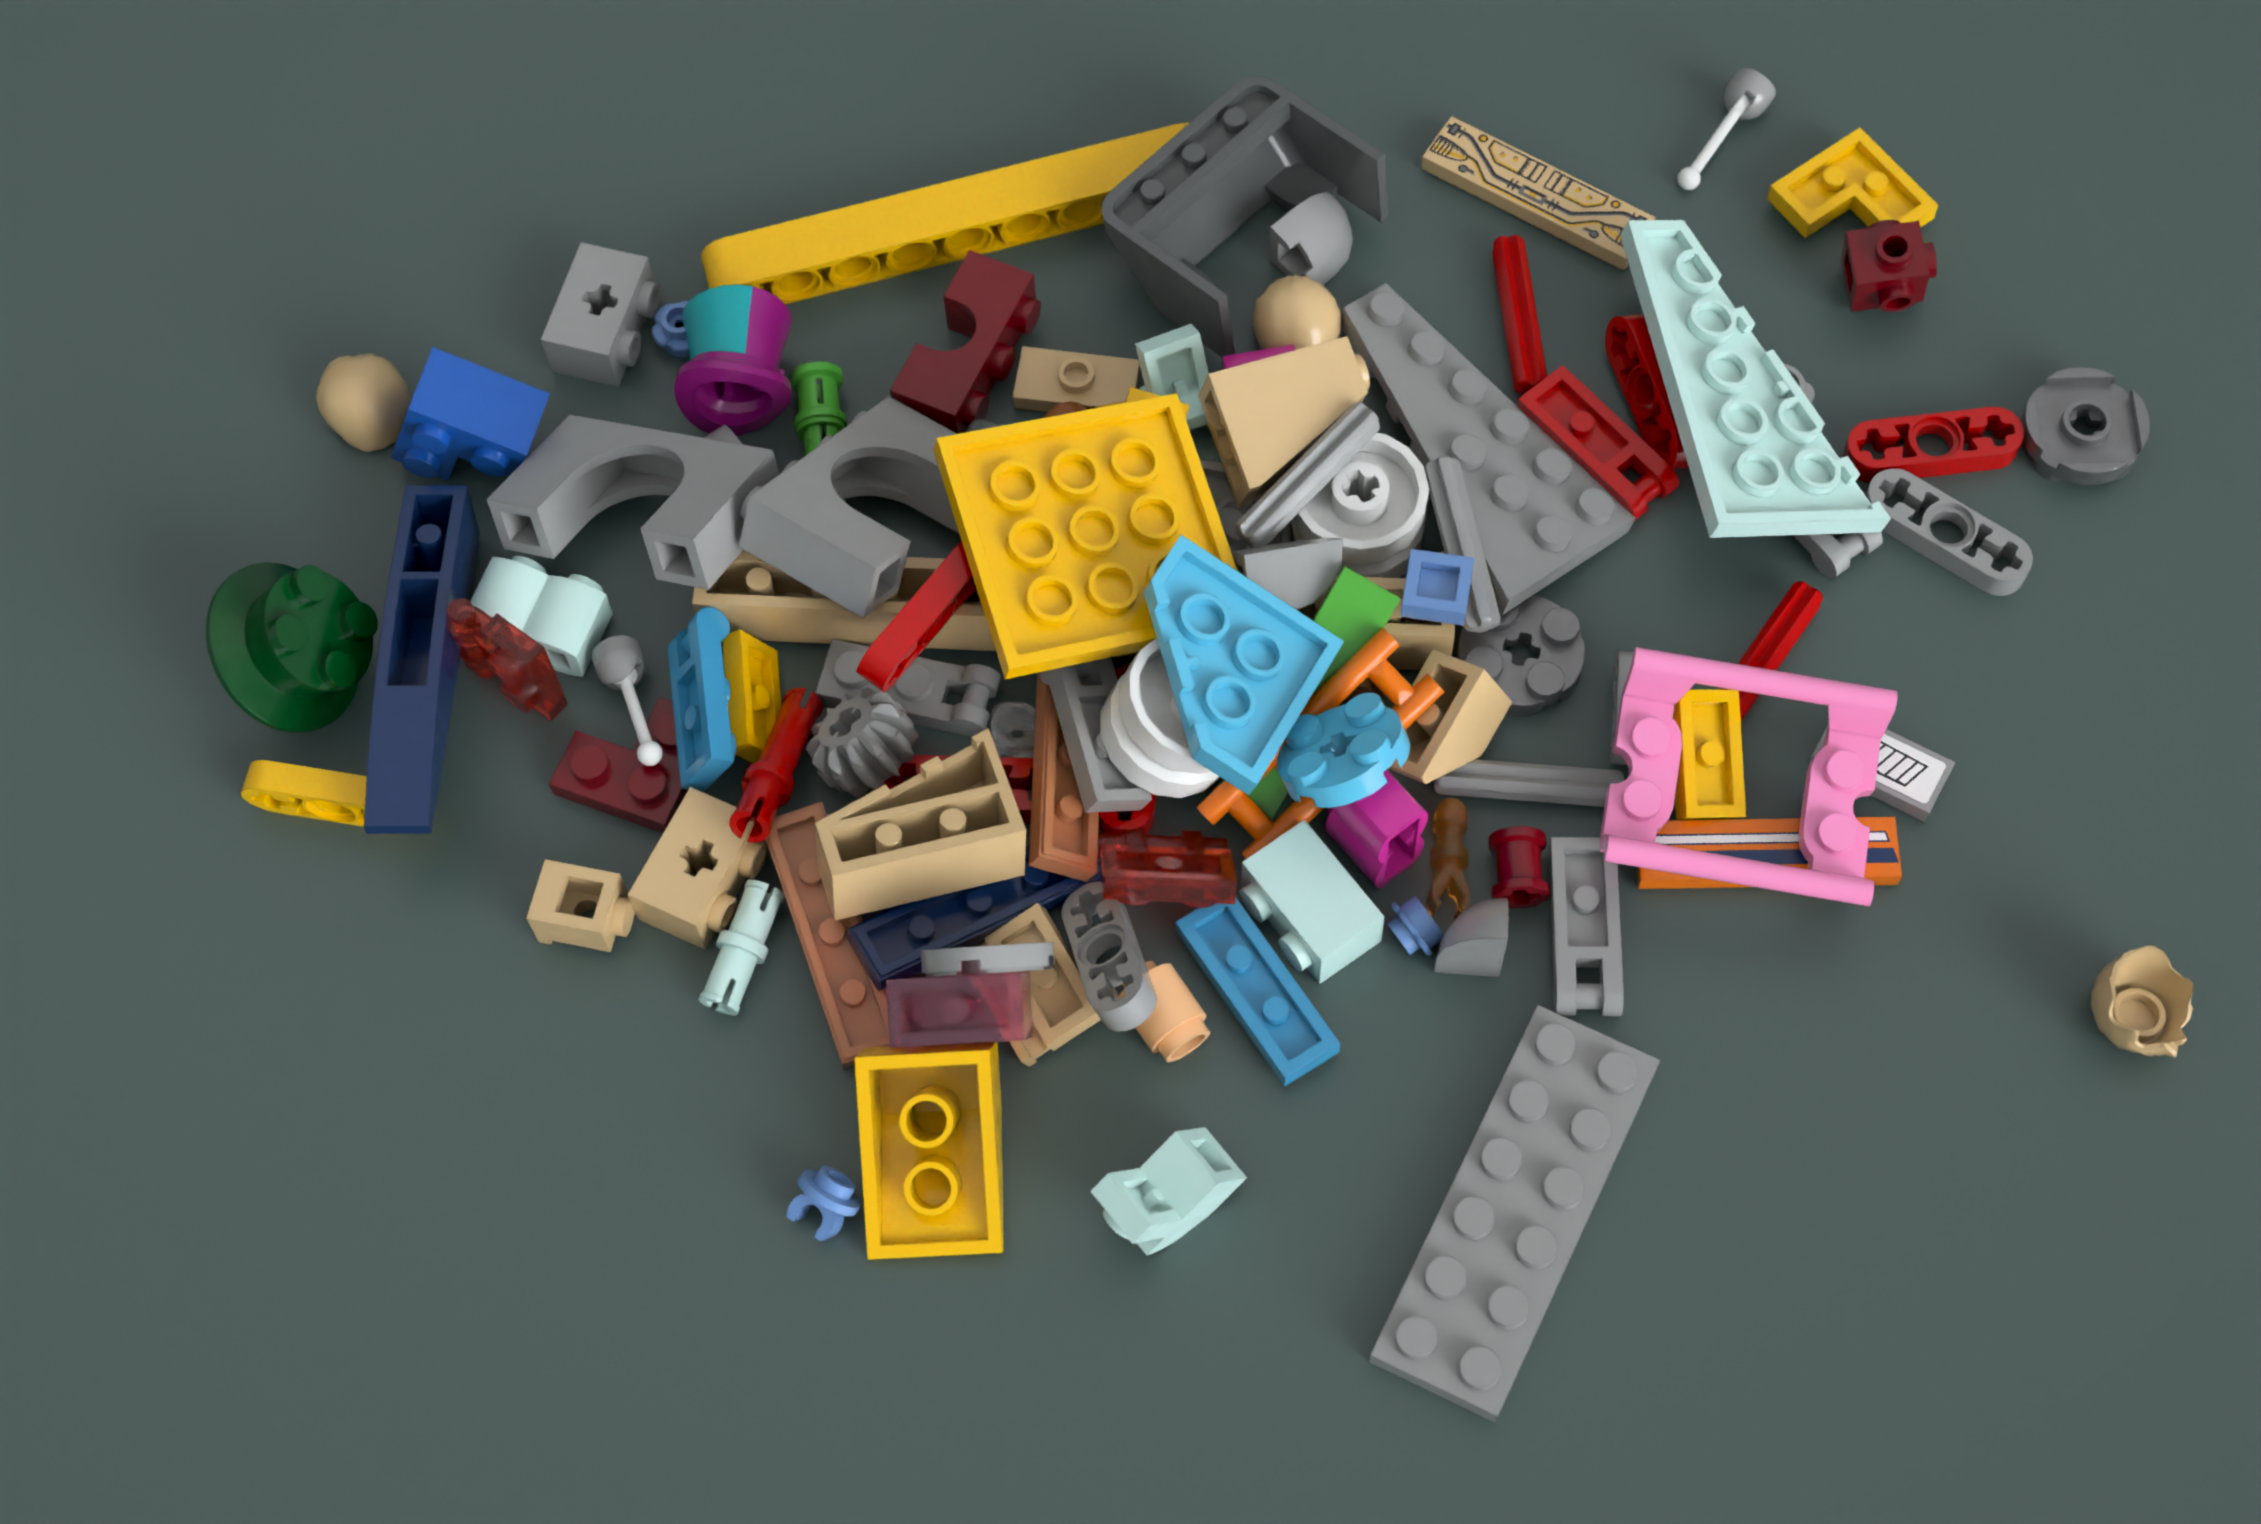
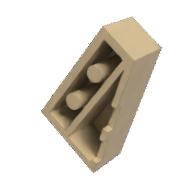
M989 728L972 736L970 746L941 761L936 756L921 764L918 775L898 786L889 789L885 784L815 823L818 871L834 921L1025 875L1026 828Z

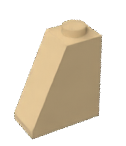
M1348 336L1208 374L1198 397L1238 508L1253 503L1277 482L1352 404L1362 403L1366 397L1370 386L1369 372L1363 357L1360 354L1354 355Z

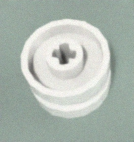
M1376 433L1290 521L1291 540L1343 538L1342 564L1336 576L1339 575L1343 566L1363 577L1399 578L1403 576L1408 570L1411 549L1421 550L1425 531L1429 485L1424 466L1408 446L1387 434Z
M1155 638L1138 652L1126 673L1118 679L1110 690L1100 711V736L1110 761L1129 782L1153 795L1183 798L1203 793L1221 777L1192 758L1158 640Z

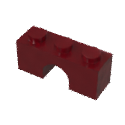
M971 250L968 251L943 295L948 329L963 334L971 340L961 348L952 351H938L916 343L890 389L891 398L956 434L966 433L971 427L977 429L981 425L989 407V393L996 380L1004 381L1009 375L1015 359V346L1022 333L1029 335L1033 331L1041 311V302L1036 300L1034 274Z

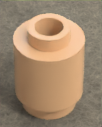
M1151 960L1145 962L1157 996L1155 1009L1147 1020L1135 1028L1152 1053L1160 1052L1166 1062H1173L1195 1050L1209 1037L1210 1031L1204 1023L1207 1015L1171 963L1156 966L1154 961ZM1124 990L1119 994V999L1125 996Z

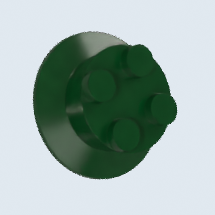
M256 563L231 574L216 590L209 605L206 618V642L212 666L220 683L232 700L244 712L270 728L289 733H306L331 724L350 705L355 695L358 681L366 673L372 659L373 635L378 629V619L374 610L368 604L360 602L348 586L316 566L305 565L297 569L280 563Z

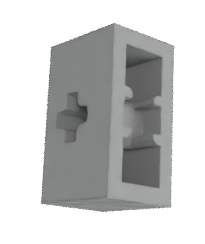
M580 243L541 337V343L552 372L619 387L627 366L633 367L638 360L641 349L640 333L647 317H654L660 302V285L654 280L648 257Z

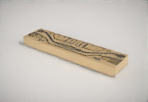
M1453 116L1450 117L1422 156V170L1623 271L1629 266L1620 237L1628 220H1655L1656 218Z

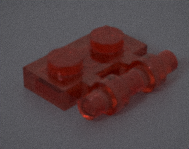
M459 598L450 603L447 611L449 615L448 630L452 639L460 645V655L466 667L482 678H489L497 674L503 682L500 691L510 703L524 713H529L533 708L552 722L568 705V702L545 647L498 613L492 618L478 607L473 606L467 599Z
M1125 827L1123 834L1098 833L1097 859H1100L1099 869L1103 899L1118 900L1127 905H1144L1150 901L1182 902L1185 905L1196 908H1206L1216 903L1235 904L1237 877L1231 849H1227V838L1203 837L1202 831L1181 830L1180 836L1145 835L1144 828Z

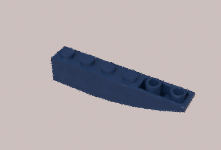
M405 485L387 584L376 666L364 813V829L366 834L432 833L465 630L461 619L469 605L480 537L467 485Z

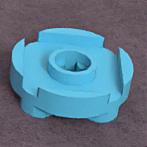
M1363 693L1353 697L1347 704L1334 707L1318 715L1305 714L1299 716L1285 738L1286 743L1278 754L1277 769L1289 795L1295 801L1301 803L1300 796L1312 797L1316 807H1339L1361 800L1375 793L1388 783L1383 772L1393 764L1395 759H1397L1402 768L1409 756L1410 741L1398 714L1393 709L1384 706L1378 694Z

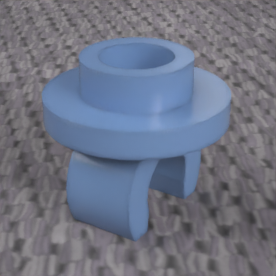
M821 1166L819 1171L804 1170L797 1181L799 1188L804 1193L791 1201L787 1210V1218L792 1222L804 1219L810 1207L814 1205L822 1213V1224L817 1229L814 1238L821 1242L834 1237L843 1226L844 1216L856 1215L861 1207V1200L854 1193L856 1188L855 1182L846 1174L829 1166Z

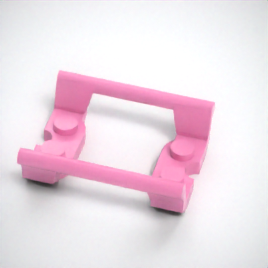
M1635 647L1631 667L1622 690L1612 751L1613 754L1619 755L1625 760L1629 775L1623 782L1610 784L1606 792L1600 835V852H1604V861L1870 906L1874 894V881L1864 878L1870 827L1862 825L1856 819L1853 813V804L1855 799L1869 797L1875 790L1881 738L1894 715L1897 704V691ZM1695 683L1828 706L1829 723L1823 748L1810 761L1805 778L1798 839L1799 848L1804 858L1808 861L1807 869L1674 847L1655 842L1656 834L1665 826L1674 807L1681 757L1682 736L1676 721L1673 720L1674 705L1680 701Z

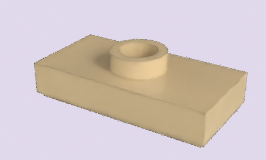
M1022 346L1012 397L1013 407L1048 412L1056 405L1068 401L1078 402L1088 410L1110 403L1125 402L1130 387L1138 389L1141 373L1139 359Z

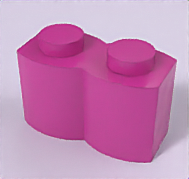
M1387 769L1383 773L1388 783L1378 791L1356 802L1327 808L1326 810L1329 816L1325 824V831L1378 889H1382L1416 863L1424 848V839L1420 835L1428 822V813Z

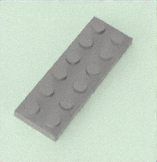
M1537 1005L1370 1355V1363L1494 1423L1496 1422L1660 1063L1659 1059Z

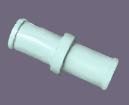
M752 879L746 881L744 893L728 930L720 932L715 944L720 951L704 991L701 992L698 998L700 1003L707 1007H711L713 1002L717 1003L715 1011L733 1016L738 1014L740 1003L756 964L764 963L769 951L764 944L785 895L776 887L772 889L771 894L767 893L769 884Z

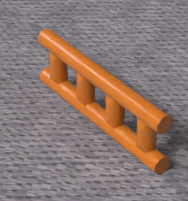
M1382 627L1310 697L1299 716L1305 714L1318 715L1334 707L1341 706L1340 703L1368 677L1394 704L1391 709L1398 714L1406 730L1445 691L1428 674L1413 687L1388 662L1387 658L1400 645ZM1285 740L1282 743L1276 755L1274 756L1273 760L1271 761L1270 765L1268 766L1260 781L1274 767L1277 769L1278 754L1283 745L1286 743ZM1226 780L1196 807L1213 825L1229 813L1255 839L1241 853L1246 859L1303 820L1309 824L1324 809L1316 807L1312 797L1300 796L1301 803L1293 802L1273 822L1246 793Z

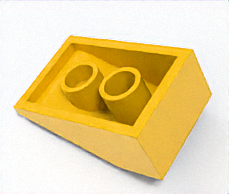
M998 1040L865 1047L854 1057L867 1259L1003 1253L1002 1103Z

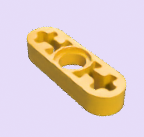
M256 760L250 763L241 790V796L248 803L270 812L364 827L367 776L269 760Z

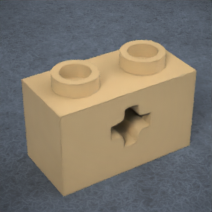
M690 787L627 895L638 920L706 950L714 934L726 930L730 925L737 909L738 901L735 897L746 878H755L766 860L768 853L766 840L759 843L747 842L754 822L749 821L742 838H738L729 826L730 817L736 810V807ZM713 865L714 869L712 871L709 870L710 867ZM695 871H697L698 873H697V875L694 877L693 874H694Z

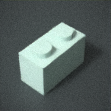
M1305 820L1242 862V889L1239 890V895L1243 904L1258 922L1262 923L1267 919L1281 936L1278 939L1279 946L1290 964L1299 972L1307 968L1319 984L1382 941L1384 915Z

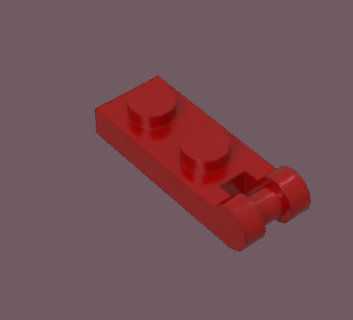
M1561 365L1518 398L1517 406L1636 517L1634 522L1647 512V503L1655 497L1665 498L1679 486V479L1674 469L1565 366ZM1630 467L1641 477L1633 484L1622 474Z

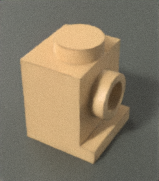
M545 859L526 919L539 943L551 945L552 941L611 952L616 936H628L635 912L627 896L626 886L619 873ZM595 910L593 919L582 917L581 915L585 911Z

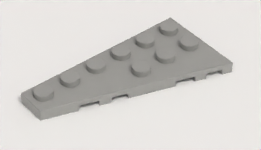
M1387 283L1343 308L1341 328L1345 336H1348L1354 352L1363 357L1369 376L1376 378L1388 398L1385 407L1394 423L1401 422L1411 439L1410 450L1424 467L1426 463L1436 460L1440 456L1448 455L1450 458H1457L1460 461L1491 583L1496 590L1494 594L1497 606L1502 615L1629 533L1636 517L1621 505Z

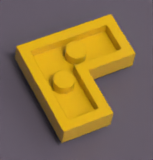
M1860 127L1770 185L1767 200L1805 238L1849 209L1868 227L1883 220H1897L1900 223L1919 221L1921 228L1934 219L1939 206Z

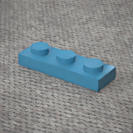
M1230 889L1175 922L1177 935L1284 1087L1340 1053V1042Z

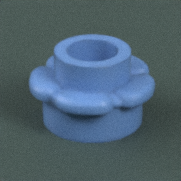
M689 301L666 304L654 316L656 323L652 327L654 341L663 347L667 353L676 357L690 356L684 326L675 328L678 323H683V309Z
M1413 896L1401 906H1398L1396 902L1392 903L1391 908L1397 914V917L1387 924L1409 955L1420 948L1427 956L1433 954L1430 949L1441 942L1443 933L1418 898Z

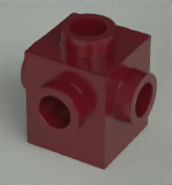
M1883 220L1865 229L1846 231L1841 263L1851 312L1875 308L1894 312L1907 309L1916 302H1923L1929 278H1935L1937 275V260L1933 243H1923L1919 221L1900 223L1897 220Z

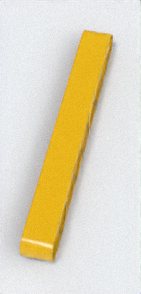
M1178 123L718 239L707 245L701 253V262L708 288L737 284L754 286L777 296L784 304H789L963 260L969 250L979 254H986L1104 224L1101 205L1105 196L1189 123Z

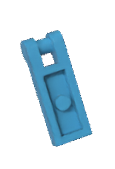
M713 607L700 609L689 621L688 629L680 631L671 640L667 651L681 788L689 789L692 787L701 792H705L732 765L737 748L735 735L730 729L728 703L731 689L729 680L725 678L721 646V642L730 633V624L727 617L720 610Z

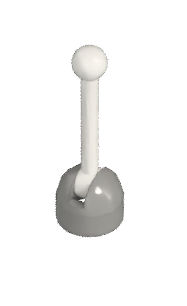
M1740 68L1733 75L1726 86L1723 96L1725 108L1729 113L1693 164L1679 172L1677 181L1681 188L1693 190L1698 187L1701 181L1700 172L1738 119L1748 120L1759 117L1770 105L1776 95V91L1770 80L1763 74L1750 68Z
M618 635L609 637L601 641L592 652L591 659L596 674L601 682L609 688L623 692L640 743L637 749V758L643 765L654 766L662 758V748L658 743L652 741L634 688L643 678L645 672V659L640 644L630 636Z

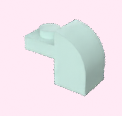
M1188 324L1136 343L1135 346L1145 386L1139 387L1140 390L1159 396L1177 393L1180 402L1190 405L1186 421L1199 458L1222 463L1198 397L1209 374L1200 332L1192 324Z
M1206 1127L1175 1131L1140 1168L1108 1173L1090 1192L1104 1208L1103 1216L1107 1224L1118 1235L1129 1239L1132 1244L1137 1243L1147 1256L1171 1245L1202 1222L1247 1177Z

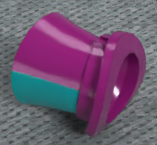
M739 284L710 288L692 298L684 307L682 314L688 340L690 361L679 368L674 385L676 402L681 412L690 423L708 434L722 425L729 427L736 436L745 435L766 426L786 409L792 398L791 382L784 376L785 370L779 369L782 353L793 323L789 309L777 296L754 286Z

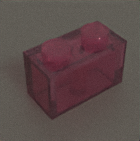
M1029 971L909 977L886 980L890 1048L1020 1041L1033 1037Z

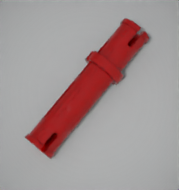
M793 688L785 694L781 709L758 761L750 764L743 777L741 786L744 793L736 810L730 817L729 826L731 831L741 839L748 822H754L747 842L759 843L767 839L778 808L786 805L794 790L795 783L792 776L812 732L811 728L823 711L822 701L814 692L811 693L805 708L799 706L806 691L805 688Z

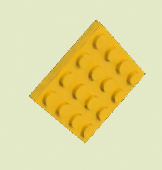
M1177 393L936 438L933 451L1005 679L1138 652L1157 638L1143 592L1180 535H1183L1238 571Z

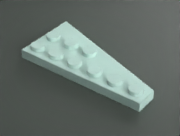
M1628 220L1620 237L1709 537L1882 532L1891 520L1890 516L1879 501L1872 504L1869 502L1856 483L1860 473L1848 456L1839 458L1821 432L1825 425L1824 421L1774 349L1765 352L1751 331L1756 323L1744 306L1735 308L1718 284L1722 274L1685 221Z

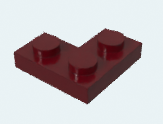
M659 697L646 723L652 741L658 743L662 748L663 755L658 764L646 766L638 760L637 749L640 746L639 740L634 749L631 750L575 731L549 783L553 794L664 833L689 790L681 788L673 702Z

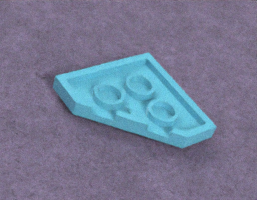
M1180 535L1144 590V597L1193 760L1242 792L1250 795L1264 775L1344 641L1197 544Z

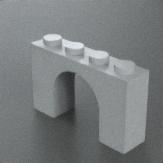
M888 396L869 411H861L851 424L834 436H826L817 448L799 461H791L781 474L763 487L756 486L750 491L743 502L740 512L744 523L739 547L858 616L865 618L899 591L911 541L858 512L843 501V499L857 496H876L892 499L920 511L959 533L933 451L936 438L955 435L956 433Z
M569 415L486 500L504 549L554 559L593 517L606 508L635 497L668 495L670 497L640 528L657 580L709 590L744 550L739 547L744 523L740 512L747 495L756 486L763 487L780 473L774 452L771 449Z

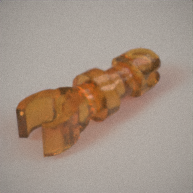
M1456 798L1442 800L1433 815V832L1437 834V846L1430 850V866L1436 872L1433 885L1426 897V909L1431 917L1436 914L1442 902L1439 899V895L1443 894L1446 887L1448 888V896L1452 897L1457 904V911L1453 916L1455 919L1463 910L1467 909L1470 902L1469 886L1464 881V874L1462 870L1468 867L1469 851L1462 846L1463 835L1467 830L1468 813L1466 806Z

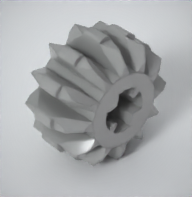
M866 687L855 697L845 694L841 703L834 709L826 708L827 716L823 721L813 725L811 731L814 737L806 747V750L812 757V763L818 769V775L828 786L834 787L840 794L849 792L858 798L864 795L870 787L876 790L883 786L885 780L891 776H900L898 771L900 766L912 760L915 756L911 747L916 743L919 734L915 730L912 720L906 715L907 710L895 697L891 698L887 692H875L871 688Z

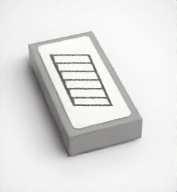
M1827 728L1817 744L1810 761L1823 748ZM1886 729L1880 743L1875 790L1870 796L1925 822L1956 762Z

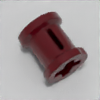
M1513 826L1502 828L1489 835L1488 849L1492 854L1496 855L1497 884L1492 886L1491 889L1492 899L1507 897L1508 908L1513 909L1535 907L1549 900L1550 886L1546 881L1542 880L1541 852L1547 845L1546 834L1542 830L1528 826Z

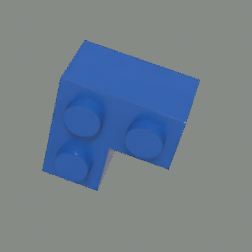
M432 347L407 410L391 459L401 462L408 471L426 478L437 476L448 481L458 457L469 461L475 469L486 475L494 477L505 475L509 477L527 457L550 393Z

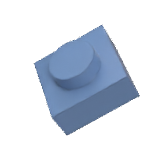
M1411 549L1400 617L1464 626L1475 558Z

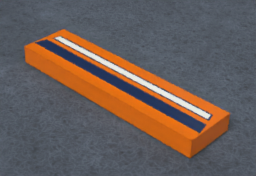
M1856 817L1862 825L1870 827L1864 878L1873 880L1874 885H1898L1902 878L1895 817ZM1800 818L1668 820L1665 826L1656 834L1655 842L1674 847L1807 869L1808 861L1804 858L1799 848ZM1636 867L1638 889L1752 887Z

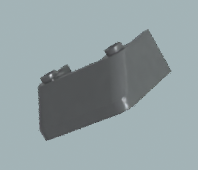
M1263 76L1248 77L1235 83L1105 196L1101 205L1104 228L1112 243L1163 316L1178 327L1192 324L1200 332L1202 344L1220 357L1235 354L1227 294L1214 286L1209 277L1197 268L1196 265L1271 199L1292 210L1312 195L1323 192L1334 196L1339 194L1379 222H1383L1389 216L1385 153L1275 80Z

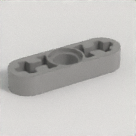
M1894 468L1886 469L1872 478L1865 496L1871 504L1879 501L1891 518L1882 530L1883 532L1988 594L2006 596L2021 588L2033 563L2032 551L2022 538L1908 471ZM1894 493L1901 495L1904 498L1903 502H1898L1893 508L1883 503L1885 498L1891 497ZM1923 507L1926 511L1920 524L1917 525L1912 520L1914 516L1917 517L1920 508ZM1940 520L1951 521L1960 527L1964 539L1954 544L1943 543L1934 537L1930 525ZM1974 540L1981 541V547L1977 548L1974 557L1967 555ZM2003 556L2011 561L2010 565L2005 567L2002 572L1994 570L1991 567L1992 562L1997 561Z
M1098 881L1085 884L1072 892L1064 902L1061 911L1064 926L1090 1005L1108 1029L1117 1032L1131 1030L1142 1024L1152 1014L1156 1006L1157 996L1127 909L1108 883ZM1098 913L1102 923L1092 927V916ZM1121 946L1120 951L1113 958L1104 963L1095 964L1104 952L1113 947ZM1124 983L1126 986L1124 988L1125 996L1119 999L1114 987Z

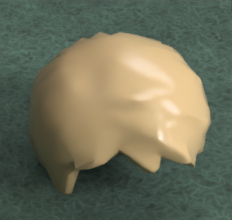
M1295 274L1278 278L1256 299L1252 314V326L1261 350L1292 344L1295 350L1338 339L1341 330V315L1336 299L1320 282L1311 279L1307 275L1300 276Z
M374 354L343 356L331 361L320 378L316 393L318 409L326 423L349 445L363 452L381 450L397 441L411 403L407 384L396 367L385 358Z
M2144 946L2123 953L2102 969L2097 975L2094 987L2090 992L2091 1009L2100 1032L2119 1049L2141 1053L2150 1057L2154 1055H2168L2175 1058L2177 1057L2178 1046L2183 1045L2187 1040L2182 1028L2191 1019L2193 1011L2191 998L2194 987L2189 979L2183 977L2172 968L2170 960L2164 951L2155 946Z

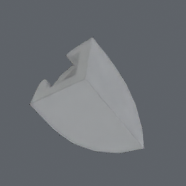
M1327 192L1312 195L1270 226L1269 260L1287 276L1295 274L1300 276L1307 275L1322 285L1331 280L1349 260L1353 243L1349 218L1340 201L1334 195Z
M1343 538L1291 541L1231 551L1239 573L1298 610L1313 604L1332 586L1342 564Z
M1507 897L1482 900L1461 912L1442 936L1434 973L1500 977L1508 941L1509 910Z

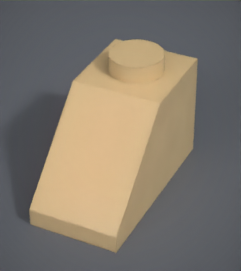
M1434 649L1412 686L1414 687L1428 674L1445 693L1405 730L1410 741V752L1402 768L1397 759L1388 768L1424 784L1481 757L1512 704L1510 698L1484 668Z

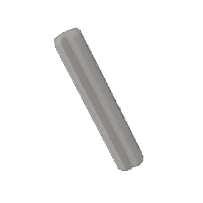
M1363 403L1352 404L1236 522L1235 528L1238 537L1250 548L1268 545L1379 431L1378 416Z
M1448 455L1440 456L1436 460L1426 463L1424 469L1445 554L1475 558L1464 628L1476 634L1487 632L1500 624L1501 617L1462 468L1457 458H1450Z
M1475 759L1435 779L1434 788L1435 792L1441 795L1604 807L1609 785L1623 782L1625 778L1624 773L1619 770Z

